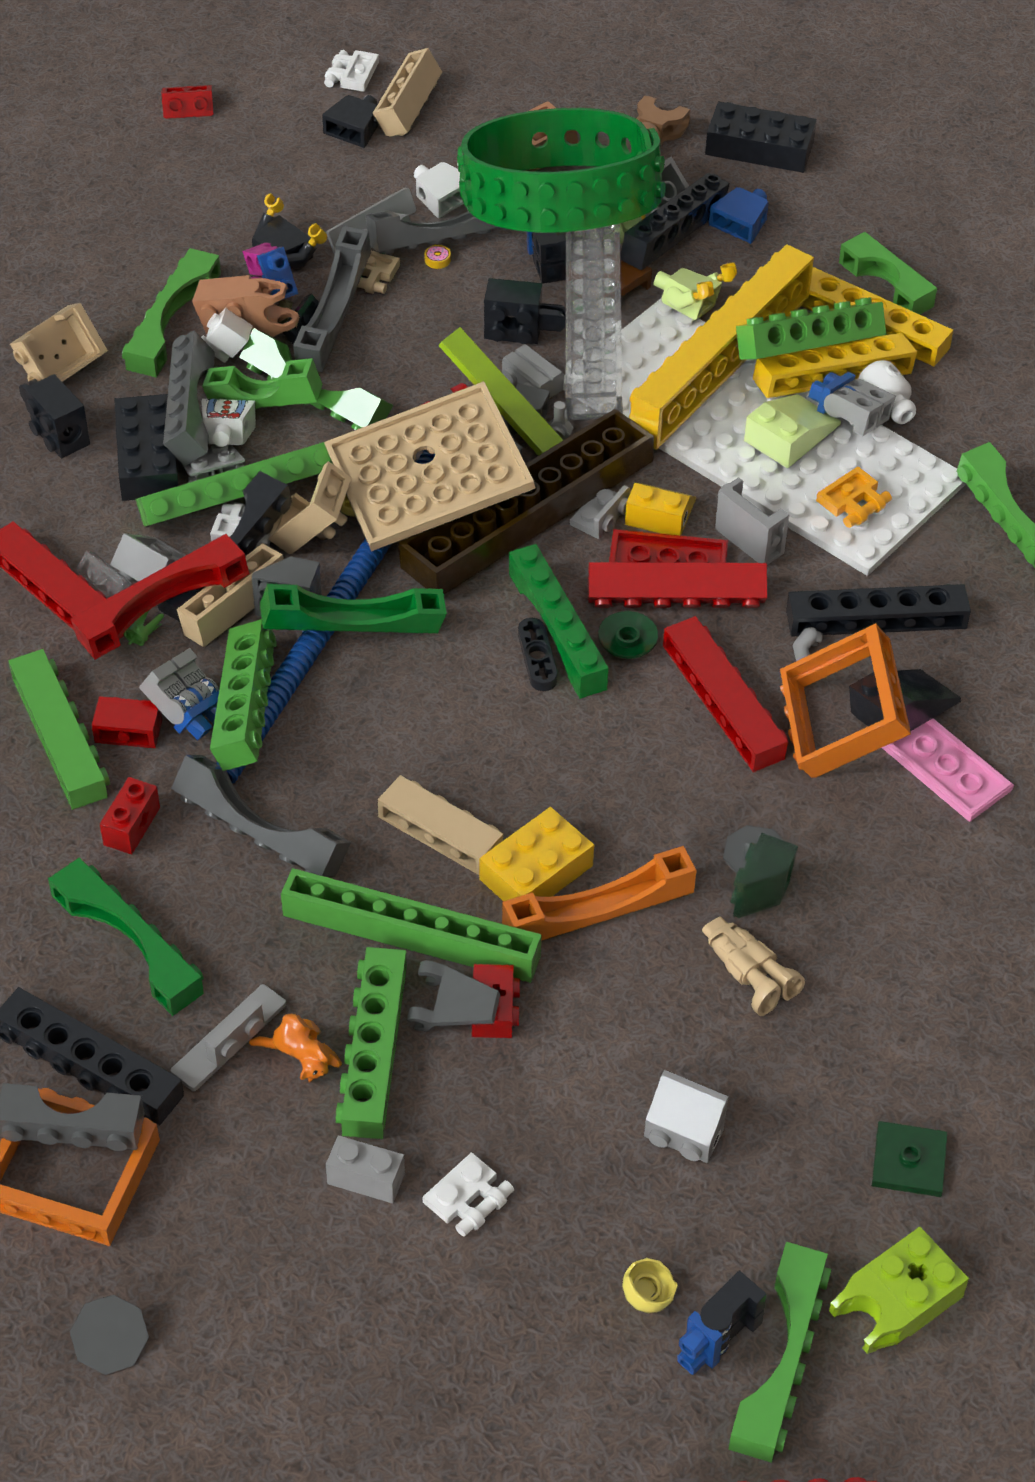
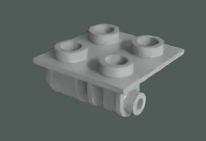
M214 444L205 455L184 466L179 460L178 462L189 474L188 483L215 475L214 470H217V473L220 474L223 473V470L226 472L243 467L245 459L232 445L227 444L224 447H219Z

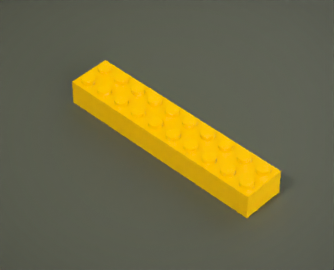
M788 244L779 252H775L765 266L759 267L756 274L749 281H745L734 296L731 295L718 311L716 310L712 313L710 319L703 326L700 325L696 329L694 335L687 341H683L679 349L672 356H668L664 360L663 365L659 369L651 372L647 380L640 387H636L630 395L631 412L629 419L654 436V449L657 450L747 360H740L736 326L747 324L746 319L763 317V320L767 321L771 314L785 313V316L789 317L791 316L790 311L797 310L809 298L813 256Z

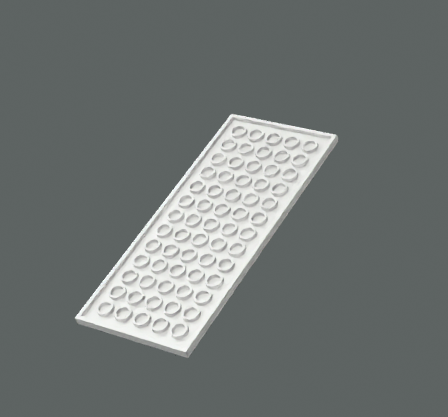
M659 299L565 374L563 390L603 415L613 409H617L629 418L631 412L630 395L636 387H640L647 380L651 372L659 369L663 365L664 360L668 356H672L679 349L681 343L685 340L687 341L694 335L696 329L700 325L703 326L706 322L701 319L693 320L662 303L661 299ZM747 359L659 447L662 451L721 487L737 478L744 481L742 497L768 516L779 509H783L789 514L788 528L866 576L872 573L966 485V483L960 480L956 472L957 468L885 426L875 427L874 430L861 436L853 432L854 424L841 417H836L841 420L839 427L793 465L786 468L744 441L747 416L764 402L795 394L802 396L816 406L819 403L808 398L810 391L766 398L752 379L756 359ZM858 466L878 481L876 492L881 494L884 491H888L892 496V500L880 512L870 514L868 519L862 524H855L848 528L845 526L843 519L849 514L843 512L836 517L818 503L816 499L819 491ZM861 500L857 504L863 506L867 502L865 500Z

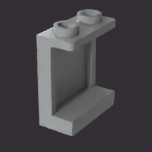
M737 478L731 483L723 485L718 492L715 529L755 561L767 563L768 565L785 552L789 514L783 509H779L768 517L742 497L744 481Z

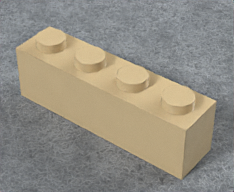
M429 48L408 53L373 112L374 117L386 136H403L410 131L411 125L420 114L419 111L428 100L429 94L436 86L437 80L442 74V70Z
M262 543L245 556L249 575L225 588L222 585L206 586L177 609L184 636L205 647L255 608L252 587L253 572L284 560L283 554Z
M401 775L378 798L379 818L478 875L479 858L503 841V833L495 826L487 825L475 818L469 811L457 808L444 797L427 791L418 782L410 781Z

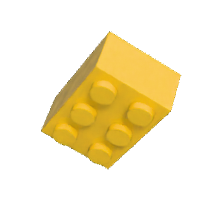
M550 806L479 858V880L503 901L532 892L535 896L552 897L593 866L594 844Z

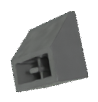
M288 557L253 572L252 587L255 615L261 616L260 602L267 584L298 585L307 591L322 596L320 562Z

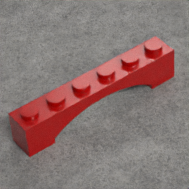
M227 534L222 535L71 618L77 639L94 660L121 646L119 640L125 631L138 618L158 604L181 593L201 587L222 585L225 588L249 575L245 553Z

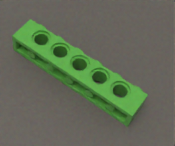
M871 297L855 299V305H850V301L834 303L833 309H829V305L812 307L813 312L807 313V309L790 311L791 316L786 317L785 313L769 315V320L764 321L763 317L746 319L747 324L736 326L740 360L760 359L886 335L883 302H872Z
M262 619L229 629L210 750L223 771L258 762L259 749L262 747L261 735L262 728L265 726L264 713L265 707L268 706L267 692L268 686L271 685L270 671L274 665L273 650L276 647L275 634L271 629H263Z
M367 947L365 960H359L357 979L362 980L361 988L355 987L353 1007H357V1015L350 1016L349 1036H353L352 1044H346L344 1059L345 1064L349 1065L348 1073H342L340 1094H345L344 1102H338L336 1108V1123L341 1124L342 1136L373 1139L384 1138L407 970L406 950ZM370 1040H375V1041H377V1042H374V1043H367V1041H370ZM372 1069L373 1071L363 1072L362 1070ZM361 1098H367V1099H369L368 1101H365V1102L357 1101L358 1099H361Z

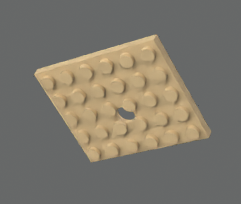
M484 381L324 442L333 465L351 477L346 495L371 551L535 489L534 480ZM427 450L428 453L435 454L434 459L429 463L419 464L415 462L416 454L419 451Z

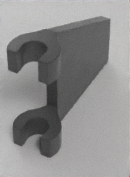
M422 961L420 963L418 974L420 976H427L425 983L429 986L440 985L433 1011L422 1007L409 1008L407 1021L416 1022L415 1030L427 1032L434 1026L494 1023L500 998L498 990L446 965L433 961Z

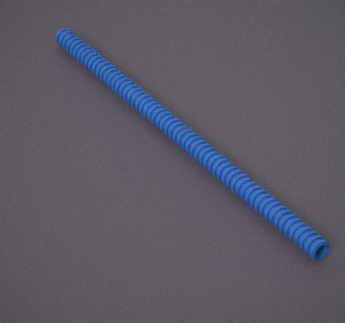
M424 450L416 463H429L434 459L435 454ZM365 538L353 555L352 560L349 561L337 579L335 585H333L331 591L327 594V597L355 600L392 544L371 551ZM303 630L297 642H295L293 648H291L281 663L280 668L277 669L271 678V685L268 686L267 692L268 706L265 707V726L262 728V741L335 631ZM247 765L227 770L232 784L237 781L238 776L241 775Z

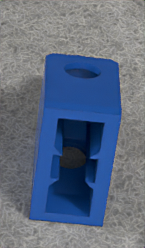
M735 188L711 205L709 225L751 244L767 220L769 202L767 201L766 193L761 189H755L751 193L742 188Z

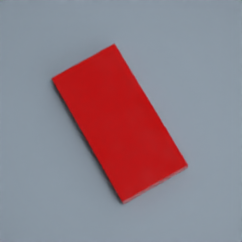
M613 529L609 562L726 563L728 540Z

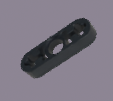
M526 618L519 623L518 638L530 684L538 691H549L557 684V669L546 628L540 619ZM533 629V632L536 633V640L531 641V634L527 630ZM534 651H541L545 656L536 659L529 654ZM540 668H544L545 676L548 679H542L539 676Z

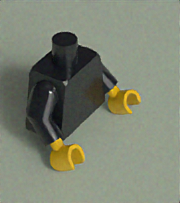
M270 193L264 200L265 205L268 207L267 213L263 212L252 237V246L255 247L267 242L270 243L271 247H284L290 268H302L314 257L313 253L317 249L316 244L326 242L327 233L315 223L309 227L307 235L280 215L273 217L275 213L283 210L284 204L279 197L275 202L274 195Z

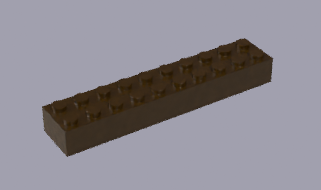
M613 409L526 463L534 480L535 489L400 541L398 543L400 568L426 589H443V594H446L509 554L510 551L520 547L597 497V493L600 490L611 489L653 462L654 436L617 409Z

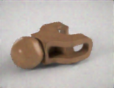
M644 96L637 104L639 116L636 119L641 121L647 129L655 128L661 144L667 140L680 138L689 126L691 109L678 106L674 110H661L654 105L656 98Z

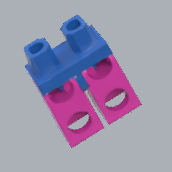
M266 242L242 251L249 273L256 275L251 277V279L265 278L285 283L288 289L284 299L299 294L284 247H271L270 243ZM280 289L271 291L270 295L278 293Z

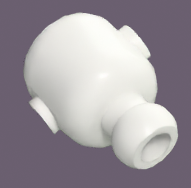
M886 360L875 361L864 368L858 379L896 395L891 411L893 421L898 424H905L912 420L916 414V406L909 400L912 393L911 386L900 371L890 361Z

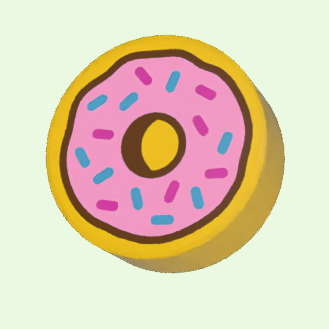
M432 245L425 250L424 255L427 266L434 269H442L450 264L451 252L446 246Z

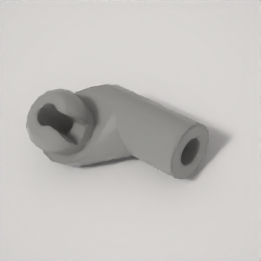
M814 627L804 629L794 641L793 650L796 661L810 655L809 648L811 646H818L817 642H822L821 632L816 631Z

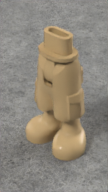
M722 917L712 920L703 927L702 932L709 938L708 944L724 962L728 972L741 985L751 984L754 988L755 993L751 1005L754 1012L759 1016H765L771 1012L778 1004L780 996L788 1001L798 995L804 988L805 979L794 969L785 968L776 962L777 955L764 943L757 941L749 931L738 927L733 922L727 923Z

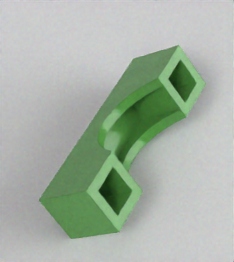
M863 232L841 244L839 263L856 277L866 275L877 276L890 282L895 288L893 303L919 315L934 307L937 288L869 234Z
M313 358L286 361L282 374L268 381L252 379L241 373L235 366L209 368L202 387L207 399L255 401V409L261 407L316 403L323 384Z

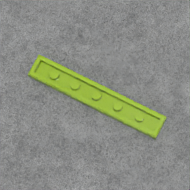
M461 327L439 344L444 353L474 385L485 382L500 414L538 456L563 441Z

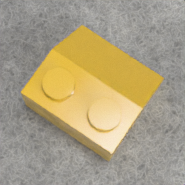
M634 483L626 502L625 525L660 534L681 536L695 503L696 496L643 483Z

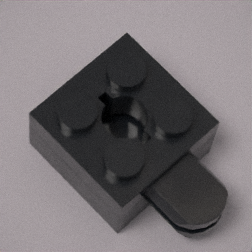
M488 278L484 298V339L496 342L509 341L521 344H538L540 330L561 332L565 328L568 314L567 309L563 305L542 303V283Z
M55 374L40 381L34 378L29 381V385L24 383L19 386L20 395L30 413V429L35 436L40 435L43 438L44 444L50 452L55 451L62 459L90 445L84 405Z

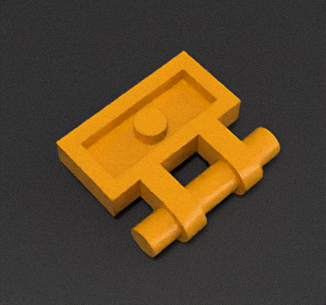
M857 466L819 491L816 501L836 517L843 512L849 514L843 519L846 527L851 528L855 524L860 525L865 522L873 512L878 513L883 510L886 504L892 500V496L888 491L878 494L876 492L878 481ZM861 500H865L867 502L863 506L857 504Z

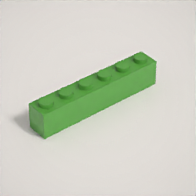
M41 649L8 660L14 684L71 809L73 810L108 798L106 786L110 785L107 771L104 767L99 768L97 765L100 762L97 750L94 745L89 746L87 743L89 735L84 723L78 724L76 720L79 719L75 703L73 701L68 702L66 699L69 697L64 680L58 681L56 677L59 676V672L54 659L48 660L44 650Z

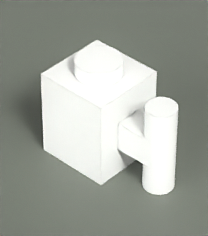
M225 308L219 315L215 313L207 323L209 328L207 337L203 335L201 338L215 352V357L225 363L229 357L233 358L248 342L253 325Z

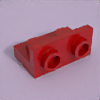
M212 85L162 88V107L165 119L212 116L214 114Z

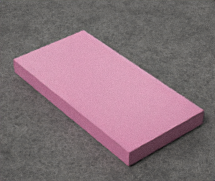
M934 718L912 730L910 735L882 747V749L969 822L1011 792L1014 784Z

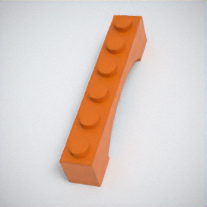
M684 846L655 854L654 859L628 875L590 890L552 897L535 896L532 892L503 901L502 924L542 934L541 941L692 894L695 888L696 868Z

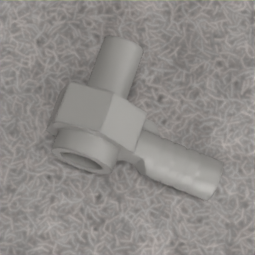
M557 401L554 403V418L549 422V425L565 440L573 430V426L570 423L572 413L569 410H565L564 402Z

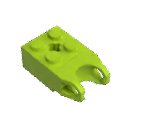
M918 1227L853 1274L845 1289L831 1302L829 1312L836 1317L853 1311H862L873 1317L876 1325L873 1331L864 1339L865 1345L862 1347L869 1354L881 1348L897 1345L963 1298L969 1278L921 1227Z

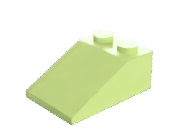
M795 394L764 402L749 414L746 419L744 441L781 465L789 468L839 427L841 420L831 417L827 413L822 414L818 412V406Z

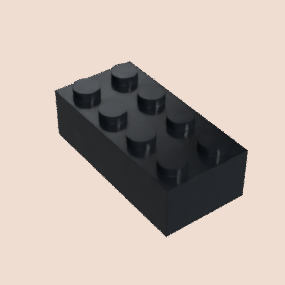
M718 101L707 130L705 155L804 173L814 143L817 119Z
M168 394L114 398L118 474L122 501L135 500L179 486L177 458L163 444Z

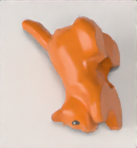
M293 1013L283 1016L282 1023L274 1031L273 1038L258 1036L249 1041L251 1046L278 1049L298 1059L303 1067L300 1079L308 1078L309 1083L313 1079L328 1074V1065L336 1068L342 1065V1061L328 1045L317 1040L318 1035L321 1033L319 1027L313 1021L302 1019L299 1015Z

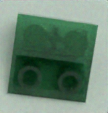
M761 833L757 844L751 842L745 857L747 863L744 868H739L733 884L736 887L730 903L735 904L734 917L741 918L781 904L792 878L798 851L797 845L765 833Z

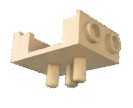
M81 303L66 306L10 343L14 350V358L24 367L28 374V381L34 378L40 381L55 374L63 382L108 351Z
M329 461L323 465L322 471L318 475V482L311 502H308L297 493L293 494L289 510L279 517L269 534L268 540L288 554H293L315 536L321 540L326 538L332 539L336 534V530L329 525L335 522L339 526H343L347 521V516L342 514L340 510L351 477Z

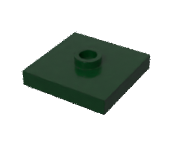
M879 1121L871 1186L941 1197L943 1192L947 1131Z

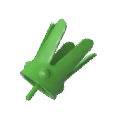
M149 611L138 618L124 633L125 638L129 641L128 644L135 643L143 646L145 641L148 640V635L162 625L159 622L163 619L164 614H158L146 626H143Z

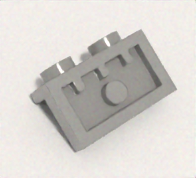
M624 485L618 492L610 489L600 490L597 493V497L583 505L570 519V525L600 539L605 532H610L614 528L616 520L621 514H626V502L630 495V487Z

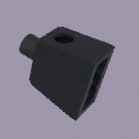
M351 95L345 96L322 114L323 134L365 148L379 125L373 115L378 105L377 100L371 95L365 96L364 99Z

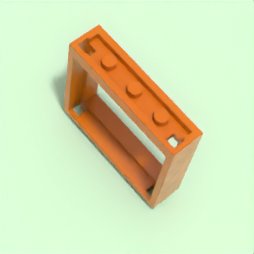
M876 623L780 669L783 684L780 686V689L786 700L784 712L791 727L788 730V734L795 749L793 758L797 761L799 770H804L811 778L821 776L911 734L891 641ZM871 656L884 719L816 750L804 687Z
M49 1088L38 1089L43 1102L49 1108L60 1113H80L95 1106L85 1099L65 1097ZM144 1117L138 1148L133 1150L103 1215L1 1184L0 1213L110 1246L160 1141L157 1124ZM4 1138L1 1139L0 1181L21 1140L14 1142Z

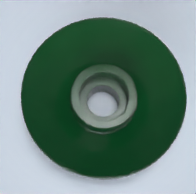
M621 611L611 614L602 621L598 630V639L601 646L608 653L616 657L632 659L642 657L653 650L657 644L658 630L654 622L647 616L633 611Z

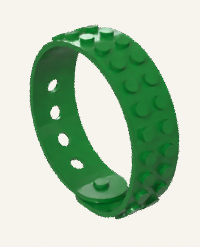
M552 108L511 114L476 126L464 136L461 146L458 147L459 192L464 205L477 219L506 229L557 233L611 226L636 219L653 211L658 207L665 195L666 186L665 182H662L661 172L664 170L665 159L664 156H661V143L655 128L647 129L641 121L634 117L615 111L595 108ZM569 130H575L580 134L581 139L578 143L571 144L565 139V133ZM538 132H543L547 135V140L542 146L532 144V137ZM599 132H604L608 135L610 140L608 146H604L599 142ZM626 138L630 141L631 152L627 149ZM554 166H595L594 168L559 172L525 171Z

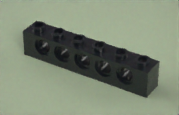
M705 174L625 232L620 260L640 270L646 268L709 221L711 205L727 195L730 183L721 179L718 175Z
M965 584L792 591L788 592L786 613L790 635L795 637L799 636L804 629L814 627L822 635H841L857 633L875 623L884 633L967 629L971 609Z
M20 987L0 1007V1038L4 1042L19 1044L30 1057L36 1060L40 1059V1057L50 1062L55 1071L62 1075L71 1074L87 1090L93 1091L97 1089L104 1093V1095L106 1093L140 1095L145 1112L144 1117L159 1126L184 1097L181 1078ZM91 1057L88 1060H82L83 1058ZM111 1073H118L117 1075L109 1076ZM140 1088H146L144 1091H136Z

